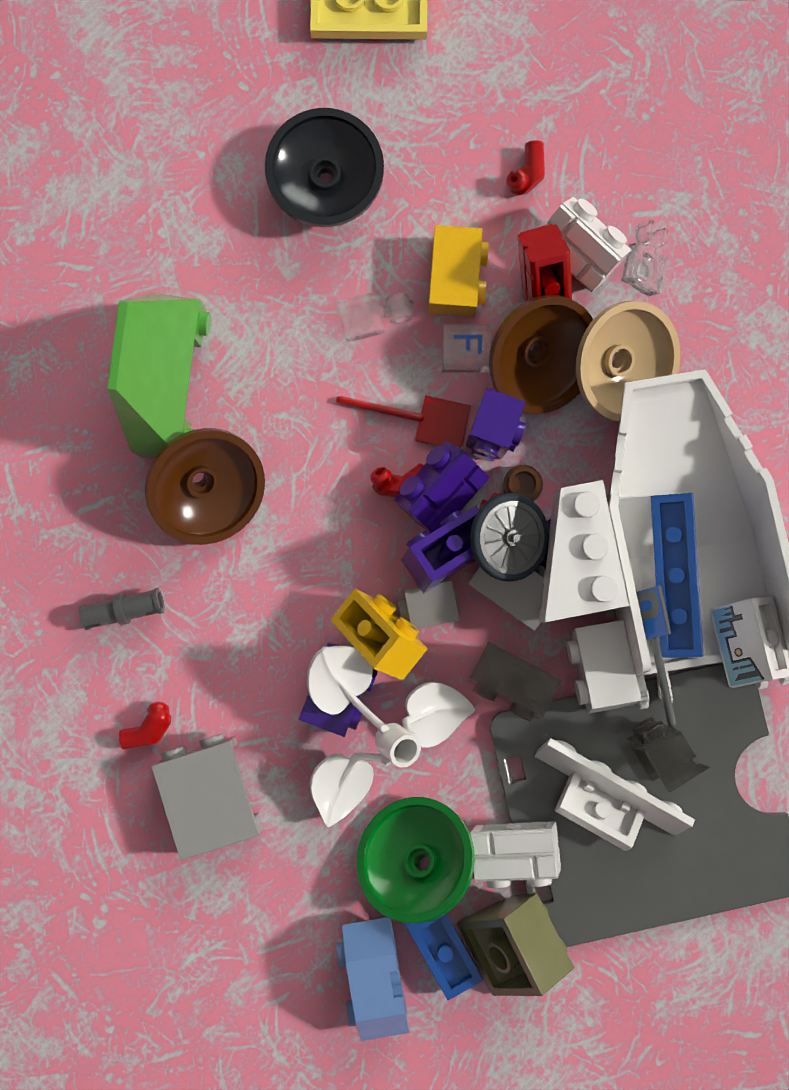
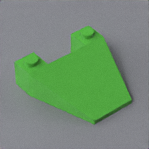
M152 293L119 301L107 390L131 452L140 457L155 458L159 451L171 440L181 434L195 430L191 429V423L185 418L194 346H202L203 336L209 335L211 326V314L206 312V308L200 299Z

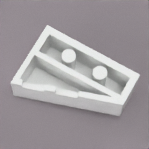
M603 480L560 488L554 493L547 563L543 579L544 588L538 622L545 623L629 606Z

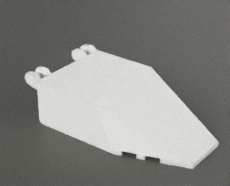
M706 369L626 382L624 384L609 512L629 606L616 608L615 612L617 621L624 620L642 701L637 703L639 709L649 707V694L644 676L657 674L651 640H646L636 594L638 591L656 586L651 496L694 493L704 656L663 658L671 701L673 700L668 672L723 663L710 613L713 608L750 598L773 596L789 656V543L774 480L767 468L763 469L751 450L753 445L746 434L742 435L731 417L732 411ZM657 674L658 695H659V698L661 699V702L663 703L662 694H661V689H660V684H659V679H658V674ZM789 677L779 679L781 685L789 684ZM765 681L755 684L757 688L763 689L767 688L769 683Z

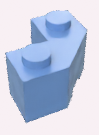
M384 917L342 925L343 942H337L336 947L340 968L346 967L352 999L346 1000L349 1026H357L361 1041L410 1033L391 919Z

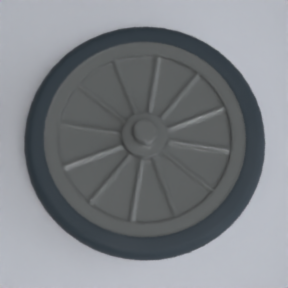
M507 493L493 497L480 508L472 523L470 543L473 556L480 568L497 580L512 582L528 577L541 565L549 546V528L543 512L531 499L519 494Z

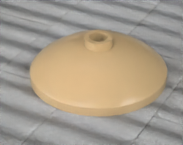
M623 301L613 304L593 319L579 344L576 358V377L584 400L595 413L606 419L619 422L624 384L626 382L678 374L681 357L680 344L671 320L658 307L641 301ZM615 355V360H614V363L612 364V359H613V356Z

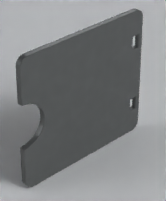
M723 663L668 674L673 695L672 706L676 725L673 728L668 726L664 705L658 695L657 677L645 680L649 694V707L645 709H639L636 704L634 706L587 714L586 705H579L577 696L574 695L503 711L492 718L490 732L511 823L556 821L561 871L558 878L552 879L550 884L553 900L544 901L543 903L548 910V916L559 938L562 939L566 947L789 897V816L785 812L766 813L754 809L742 798L735 781L736 765L743 751L754 741L769 735L759 690L756 684L730 688ZM550 738L555 741H564L572 745L576 753L590 761L595 760L604 763L611 769L613 774L620 778L641 784L646 788L647 793L659 800L669 801L678 805L683 810L682 813L695 819L693 827L674 836L643 819L633 847L628 851H624L555 812L569 776L534 756L537 750ZM520 756L525 778L512 782L507 758ZM524 880L527 894L537 893L536 887L528 886L527 880Z

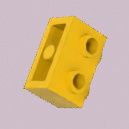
M354 588L330 619L331 622L373 669L403 680L428 649L416 637L420 633L419 630L406 619L398 618L394 614L397 608L384 596L377 594L374 598Z

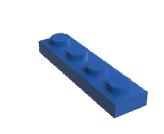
M694 493L651 496L656 586H662L671 634L659 637L662 657H703Z

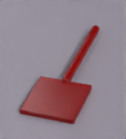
M425 395L422 411L419 414L343 396L336 398L339 404L419 421L415 438L417 442L439 446L447 440L459 448L462 447L471 405Z

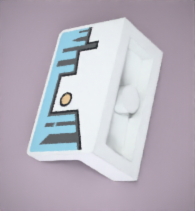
M773 596L750 598L711 609L710 613L730 688L789 677V656Z

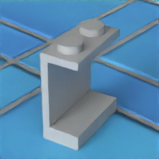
M222 733L200 740L201 748L186 752L184 746L161 753L163 760L152 765L180 861L257 837L263 830L259 813L253 814L233 749L237 745L235 737L224 740Z

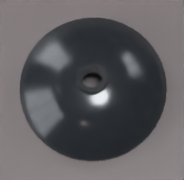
M334 108L310 109L291 117L274 134L265 156L266 181L275 202L293 219L315 227L339 226L362 215L375 201L383 182V153L374 133L356 116ZM324 173H329L333 176V179L327 183L319 180L320 176Z

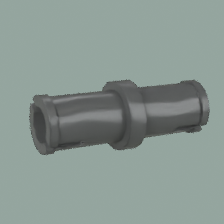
M159 588L129 596L120 593L114 595L111 600L81 605L79 607V618L85 630L117 622L119 625H126L134 618L164 613V600Z

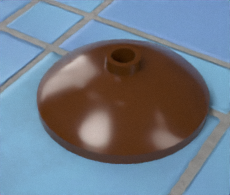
M561 295L538 296L515 308L500 325L490 349L489 372L495 390L525 401L523 412L528 414L549 413L571 402L580 393L576 377V358L582 336L593 321L590 313L578 302ZM534 343L533 350L529 352L531 345Z
M202 428L186 432L167 443L155 456L150 465L145 481V500L148 510L161 530L178 541L195 545L223 541L242 530L258 511L265 490L263 466L253 448L234 433L216 428ZM204 473L201 481L193 482V477L196 474Z

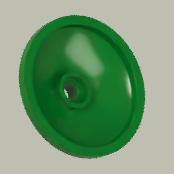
M426 797L400 799L380 810L364 830L358 846L356 859L357 875L361 889L370 904L390 919L408 924L433 921L452 910L467 891L474 870V846L464 821L445 804ZM424 857H428L429 866L421 871L420 861Z

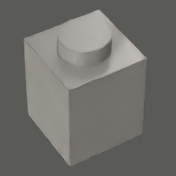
M452 581L442 582L424 594L419 587L404 590L405 598L398 600L401 617L409 621L417 629L460 621Z

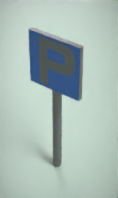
M660 585L638 591L636 594L646 640H651L667 723L669 727L673 728L676 725L659 642V637L671 634L662 586Z

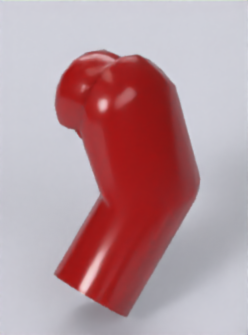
M533 140L525 143V165L515 173L511 171L508 174L506 184L513 194H528L544 179L545 162L544 143L542 141Z
M419 463L403 476L391 474L390 470H387L385 467H379L370 476V480L373 483L372 488L379 495L397 497L402 483L410 476L416 475L424 465Z
M154 702L147 708L148 714L141 726L120 730L119 741L121 748L129 749L158 743L171 724L169 706L164 702Z

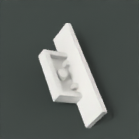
M550 738L537 750L534 756L569 776L555 812L624 851H628L633 847L643 819L674 836L693 827L695 819L682 813L683 810L678 805L669 801L659 800L647 793L646 788L641 784L620 778L613 774L611 769L604 763L595 760L590 761L576 753L575 748L564 741H555Z

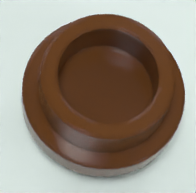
M517 465L511 468L504 477L503 489L505 494H519L534 501L542 492V477L532 466Z

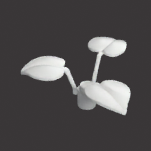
M350 646L323 647L317 651L310 662L307 673V688L312 701L319 709L332 715L342 712L351 702L377 727L375 744L377 750L381 753L355 752L350 759L343 754L337 753L328 756L317 765L311 775L309 787L311 797L323 823L327 827L336 824L349 814L365 797L374 777L373 767L367 761L381 762L385 766H388L390 762L397 767L412 765L418 759L421 747L429 748L445 741L463 720L475 712V708L469 700L459 691L446 684L427 682L416 687L407 696L405 708L409 716L403 718V727L397 723L384 724L356 697L367 690L371 683L373 672L372 666L357 649Z

